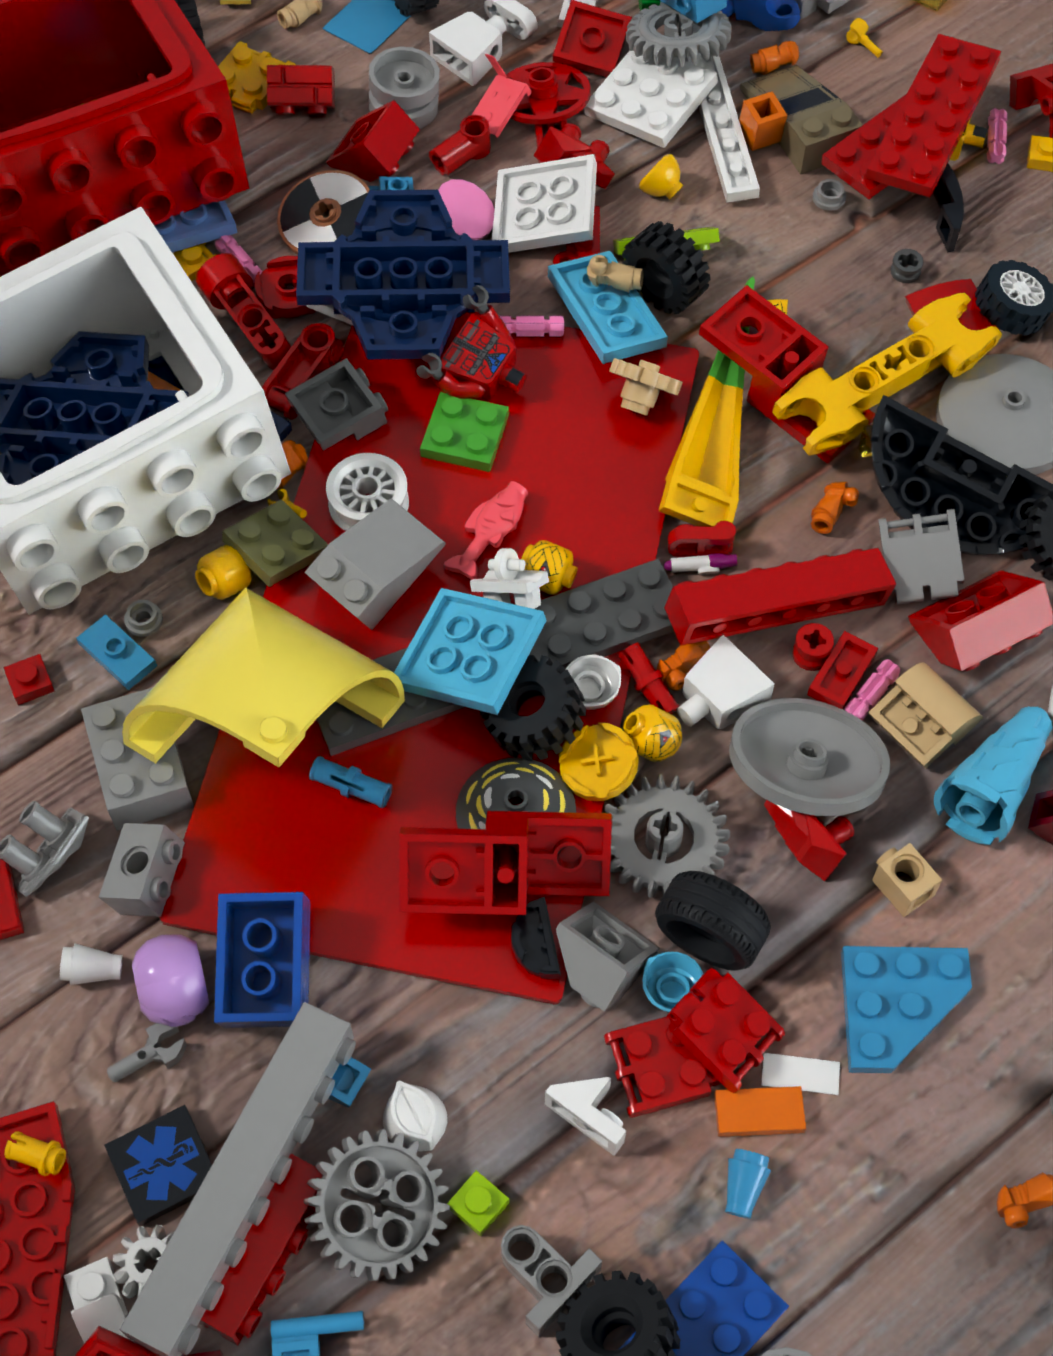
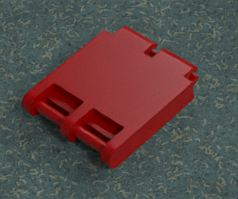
M713 968L707 970L691 987L690 992L684 995L667 1014L670 1021L676 1026L672 1031L675 1037L732 1093H736L741 1088V1080L753 1066L758 1067L764 1060L763 1053L774 1041H780L785 1035L784 1029L728 972L721 976ZM767 1034L766 1038H765V1039L761 1042V1044L756 1048L755 1045L758 1043V1041H759L764 1035ZM744 1060H746L744 1064L734 1074L733 1071L735 1070V1068Z
M668 1016L611 1031L604 1035L606 1045H611L618 1067L615 1071L617 1081H622L630 1105L626 1108L629 1118L709 1097L711 1095L710 1087L721 1084L675 1037L672 1031L676 1026L670 1021ZM621 1042L624 1044L630 1063L629 1066L625 1064L619 1045ZM632 1078H635L642 1102H637L630 1080Z

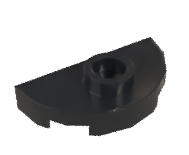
M544 896L527 904L526 915L517 916L516 921L512 925L511 947L517 962L529 973L543 979H560L561 973Z

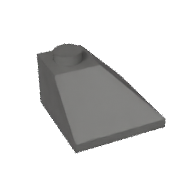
M594 901L561 921L556 928L570 986L581 994L582 999L586 1003L600 1008L604 1012L622 999L644 971L647 959L655 956L660 949Z

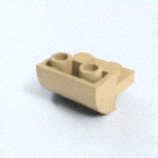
M925 662L916 664L895 680L896 686L868 712L870 717L925 769L952 743L956 745L983 719V716Z

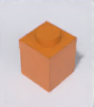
M773 91L743 101L739 122L745 141L752 151L781 142L788 115Z

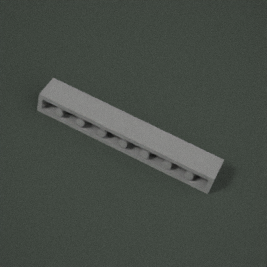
M306 1002L303 1003L119 1329L128 1339L161 1356H181L182 1353L188 1355L193 1349L200 1334V1328L197 1325L205 1310L212 1311L218 1303L224 1289V1285L221 1284L229 1266L235 1268L242 1259L247 1247V1242L244 1239L252 1224L258 1226L268 1210L270 1200L266 1199L274 1183L281 1184L284 1181L292 1164V1159L289 1158L297 1142L302 1144L307 1139L314 1123V1119L311 1116L318 1103L324 1104L328 1100L335 1085V1080L332 1079L339 1064L346 1065L354 1052L356 1041L353 1040L354 1036L349 1022Z

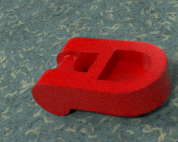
M720 521L714 527L693 526L690 524L679 525L668 534V551L677 558L709 554L731 555L736 528L729 521Z

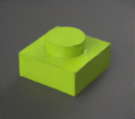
M475 1170L447 1205L450 1206V1211L481 1237L507 1207L510 1200Z

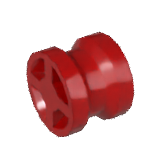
M809 623L802 626L796 634L795 644L792 649V657L795 663L800 668L808 671L820 670L834 645L832 632L826 626L819 623Z

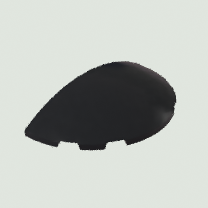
M883 395L876 409L871 429L872 466L879 488L884 493L896 515L903 520L912 518V514L920 513L921 517L946 514V510L954 509L960 551L964 554L1001 555L1026 548L1027 544H1019V537L1026 534V530L1019 529L1021 521L1028 518L1024 513L1029 507L1035 505L1034 501L1052 492L1053 484L1016 464L1011 468L947 435L946 433L949 429ZM947 521L922 524V528L948 524Z

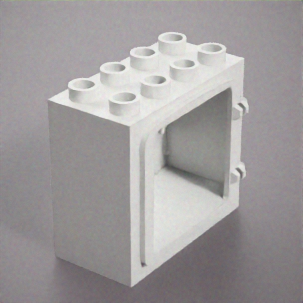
M142 207L0 277V378L20 379L29 373H32L34 378L45 375L52 368L50 360L79 331L145 335L149 344V361L162 355L184 391H188L190 395L187 397L183 390L178 391L175 396L179 402L23 484L11 485L7 483L0 472V571L28 615L41 608L51 610L66 606L80 594L81 588L85 584L110 571L124 573L138 567L147 558L149 550L177 535L191 537L203 532L213 523L216 514L242 500L254 502L268 497L279 487L281 479L291 474L263 388Z

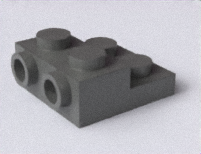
M347 358L285 393L287 401L323 451L351 434L356 440H359L387 423L385 412L388 411V406L379 392L372 393L369 389L370 382L360 367L355 370Z

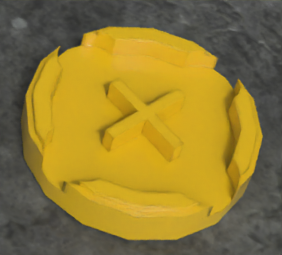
M598 723V725L590 727L586 725L582 727L581 731L576 730L573 733L576 739L571 744L565 741L562 747L563 751L559 753L560 773L563 781L576 796L588 801H606L620 795L631 785L638 771L639 756L632 739L620 727L609 723Z

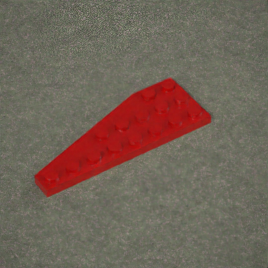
M54 1101L0 1118V1356H56L75 1184L58 1105ZM15 1131H20L27 1136L47 1143L53 1140L58 1141L61 1148L66 1150V1159L59 1173L42 1176L38 1173V1169L6 1159L4 1153L8 1140L17 1144V1141L13 1140L11 1135Z

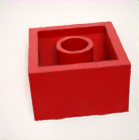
M393 100L356 119L326 163L331 168L352 173L369 182L379 179V176L390 177L398 170L400 165L397 162L413 148L415 143L412 140L420 129L396 101Z

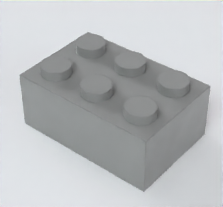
M152 688L81 708L107 811L117 831L122 829L124 823L141 824L194 807L176 742L156 764L123 743L122 731L126 716Z

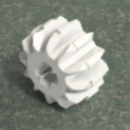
M157 1224L150 1237L146 1229L141 1226L137 1228L139 1240L135 1243L130 1238H122L121 1243L128 1251L127 1254L118 1253L113 1255V1262L122 1267L113 1274V1279L117 1284L125 1283L122 1294L126 1298L130 1299L137 1293L139 1296L152 1273L151 1269L145 1268L144 1263L149 1258L155 1262L159 1260L174 1232L166 1236L165 1228Z

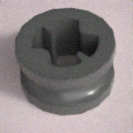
M902 249L896 252L890 268L893 278L902 283H912L919 279L924 264L922 255L912 249Z

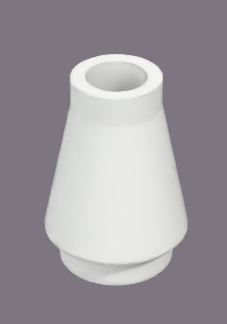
M74 943V947H63L60 963V980L70 981V985L105 980H121L123 955L111 954Z

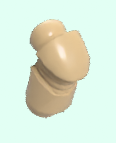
M294 0L283 9L277 11L280 25L284 29L299 27L314 13L318 15L321 13L322 0Z
M603 255L593 256L589 261L587 275L594 286L598 287L599 284L611 285L614 289L625 292L634 289L642 290L643 269L613 261L608 263L607 258Z

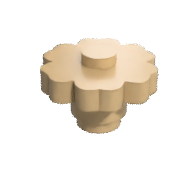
M613 358L609 370L611 373L626 378L620 395L623 398L621 407L646 416L649 413L650 407L654 408L660 390L678 396L683 382L660 374L661 366L641 359L637 366Z

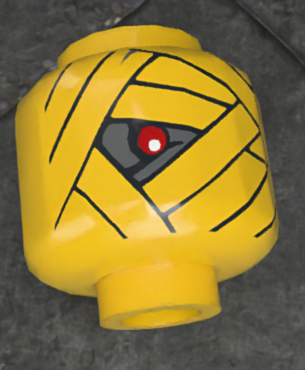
M540 540L535 545L529 544L521 560L525 561L524 570L548 572L549 582L539 587V589L550 595L558 594L564 586L570 588L578 571V567L573 566L572 551L547 540Z
M649 704L637 708L625 719L623 725L624 732L632 739L638 755L653 762H661L673 756L680 748L682 743L681 725L679 720L672 714Z

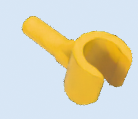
M856 18L850 24V30L846 34L847 41L851 44L860 42L879 58L883 51L865 35L868 32V24L863 19Z
M285 489L277 491L279 499H282L300 518L306 517L307 511L293 504ZM269 498L267 499V502H268V505H269V506H270L271 504L277 502V501H272V500L269 499Z

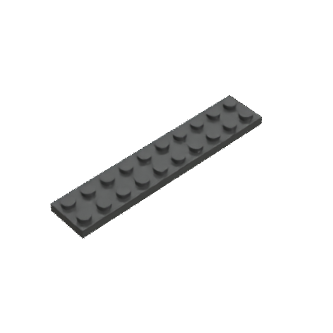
M659 559L541 600V605L535 609L543 611L547 621L529 655H534L538 662L541 655L550 657L553 663L557 660L566 669L578 657L594 654L605 657L622 651L634 643L639 642L641 644L674 632L664 608L673 585ZM407 648L379 657L373 661L394 673ZM404 691L405 702L383 728L336 701L316 721L329 753L333 756L465 707Z

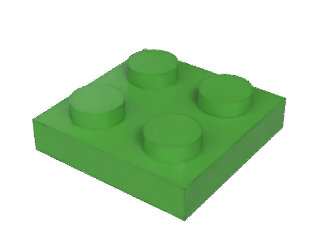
M440 392L420 447V456L490 472L509 417V407L471 398L459 399Z

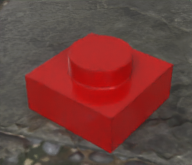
M41 654L3 667L18 705L55 692Z

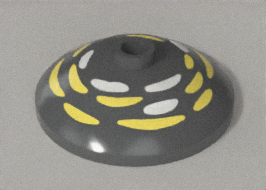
M521 757L504 758L486 764L469 777L458 796L456 822L458 829H485L487 811L576 813V803L572 790L563 781L562 776L550 766L533 759L528 761L523 760ZM518 797L523 802L519 805H512L509 800ZM565 847L561 848V849L559 850V852L557 853V855H558Z

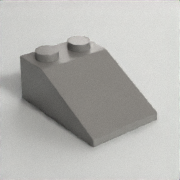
M390 498L330 542L304 573L367 627L373 630L446 543Z

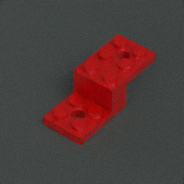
M746 285L700 325L699 335L753 376L746 401L805 446L806 438L811 435L812 431L818 428L816 422L802 415L778 420L772 411L775 402L790 390L801 377L823 367L829 346ZM752 326L758 330V333L747 334L742 331L741 327ZM870 409L862 412L869 421L866 428L873 422L875 413ZM854 439L841 447L816 455L829 464Z
M487 811L485 829L400 827L399 912L526 915L527 895L609 896L612 813ZM565 846H573L580 851L581 855L574 862H564L558 857L557 853ZM436 863H447L453 868L454 874L448 879H439L431 873V867Z

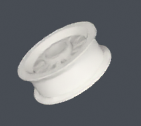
M376 453L352 455L339 462L327 478L326 494L329 512L334 522L344 531H347L390 498L408 511L409 496L406 475L400 465L387 456Z

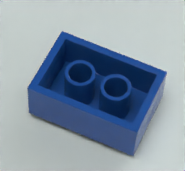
M303 892L218 894L214 1023L223 1028L290 1027L303 1003L309 1004L311 901Z

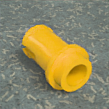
M15 1131L11 1135V1138L16 1140L17 1144L9 1140L6 1144L4 1153L6 1159L38 1169V1173L42 1176L58 1174L66 1159V1150L61 1148L58 1141L53 1140L47 1143L27 1136L20 1131Z

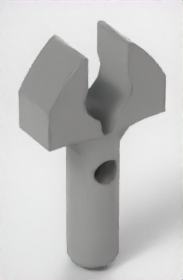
M155 1023L146 1028L145 1030L149 1037L145 1046L108 1067L107 1074L110 1080L118 1082L152 1061L164 1062L167 1069L179 1063L187 1046L184 1038L175 1042L171 1047H161V1043L165 1038L179 1032L178 1027Z

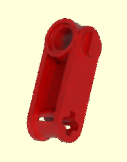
M313 323L304 328L262 386L269 407L283 412L285 417L290 420L295 419L298 415L287 401L285 393L337 364L339 358L344 353L342 341L335 338V333L330 326L323 323Z

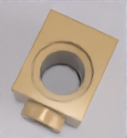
M911 843L899 851L895 847L886 851L877 860L876 864L878 867L872 879L903 917L934 897L942 882L940 876ZM895 873H906L913 881L904 882Z

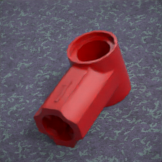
M481 115L465 117L461 121L458 132L429 151L430 160L442 176L445 174L449 175L470 159H482L490 153L491 142L488 120Z

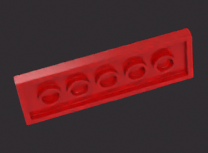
M938 34L867 168L866 179L930 198L999 63L1001 51Z

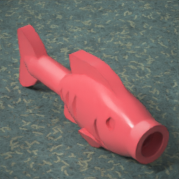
M511 481L505 489L490 500L479 505L472 512L465 524V529L467 532L475 533V538L463 555L454 556L444 562L443 565L446 570L461 573L471 580L477 579L478 567L475 562L488 545L498 548L503 541V537L517 529V522L520 520L523 511L524 500L528 496V491L524 486Z

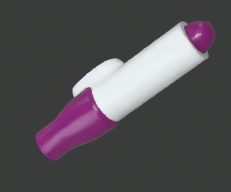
M709 554L670 558L669 561L664 563V568L671 571V573L698 571L699 575L716 574L721 569L737 566V555Z

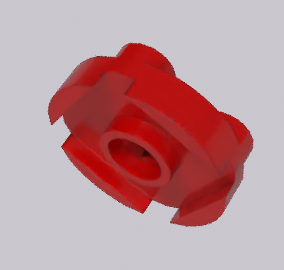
M282 256L272 259L266 263L267 269L261 275L260 272L257 273L254 281L256 297L273 319L298 317L316 312L306 305H297L298 256ZM288 283H292L293 287H295L291 290H285Z

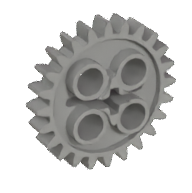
M386 1129L377 1131L374 1142L368 1131L359 1133L358 1145L350 1136L342 1139L344 1153L335 1147L329 1148L327 1153L332 1163L320 1161L315 1165L323 1177L321 1179H310L307 1182L311 1188L317 1190L316 1196L304 1199V1204L315 1207L316 1213L304 1220L305 1223L309 1224L318 1223L319 1230L310 1239L311 1241L323 1239L326 1241L327 1244L320 1254L322 1258L334 1253L338 1255L334 1269L341 1270L348 1263H351L350 1277L359 1278L364 1268H366L369 1281L378 1280L381 1268L387 1279L396 1278L397 1265L404 1273L412 1272L413 1264L411 1257L419 1262L427 1261L428 1257L423 1246L438 1247L440 1243L432 1232L433 1230L447 1228L443 1221L437 1219L438 1213L450 1210L449 1205L438 1202V1196L449 1190L448 1186H436L434 1182L442 1174V1168L429 1171L427 1165L433 1155L428 1153L418 1157L416 1155L420 1143L418 1141L411 1142L406 1147H403V1133L395 1134L390 1142H388ZM359 1163L367 1165L372 1172V1181L367 1188L360 1186L355 1180L354 1173ZM400 1178H405L412 1184L413 1195L408 1202H404L397 1195L396 1185ZM342 1189H346L365 1199L380 1195L379 1203L388 1207L410 1211L413 1213V1219L408 1220L392 1211L375 1213V1206L372 1204L344 1198L340 1192ZM346 1207L355 1210L359 1219L358 1225L352 1233L346 1231L340 1222L341 1213ZM388 1221L396 1224L400 1233L399 1240L393 1247L386 1244L382 1235L383 1228Z

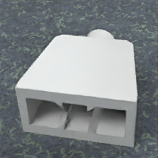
M466 12L429 32L430 56L468 84L474 86L493 67L485 54L494 56L497 61L502 56V34L506 31L505 22L498 15H494L485 21L474 12Z
M722 635L685 676L682 693L687 701L677 708V713L680 719L690 727L705 717L716 729H724L735 723L752 706L771 700L775 683L727 637Z

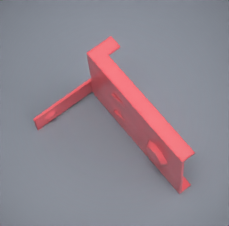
M485 54L498 75L495 76L472 115L485 117L489 122L490 134L498 138L525 94L529 97L532 91L527 83L506 78L507 75L495 57Z

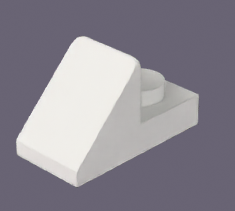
M603 1077L550 1085L545 1091V1105L615 1156L625 1142L626 1130L622 1128L623 1122L608 1109L602 1108L601 1111L596 1109L610 1089L611 1078Z
M108 1257L64 1275L74 1306L71 1315L84 1343L98 1326L127 1338L119 1329L125 1321L128 1312L119 1285L113 1279L114 1270Z

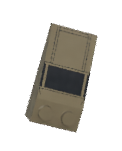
M797 65L740 84V90L747 99L771 91L775 94L788 115L781 142L778 143L800 175L824 167L821 164L822 154L863 125L846 102Z

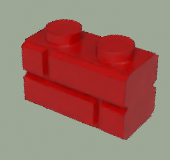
M267 65V104L271 109H276V114L294 115L295 109H308L309 115H327V109H335V72L333 66Z

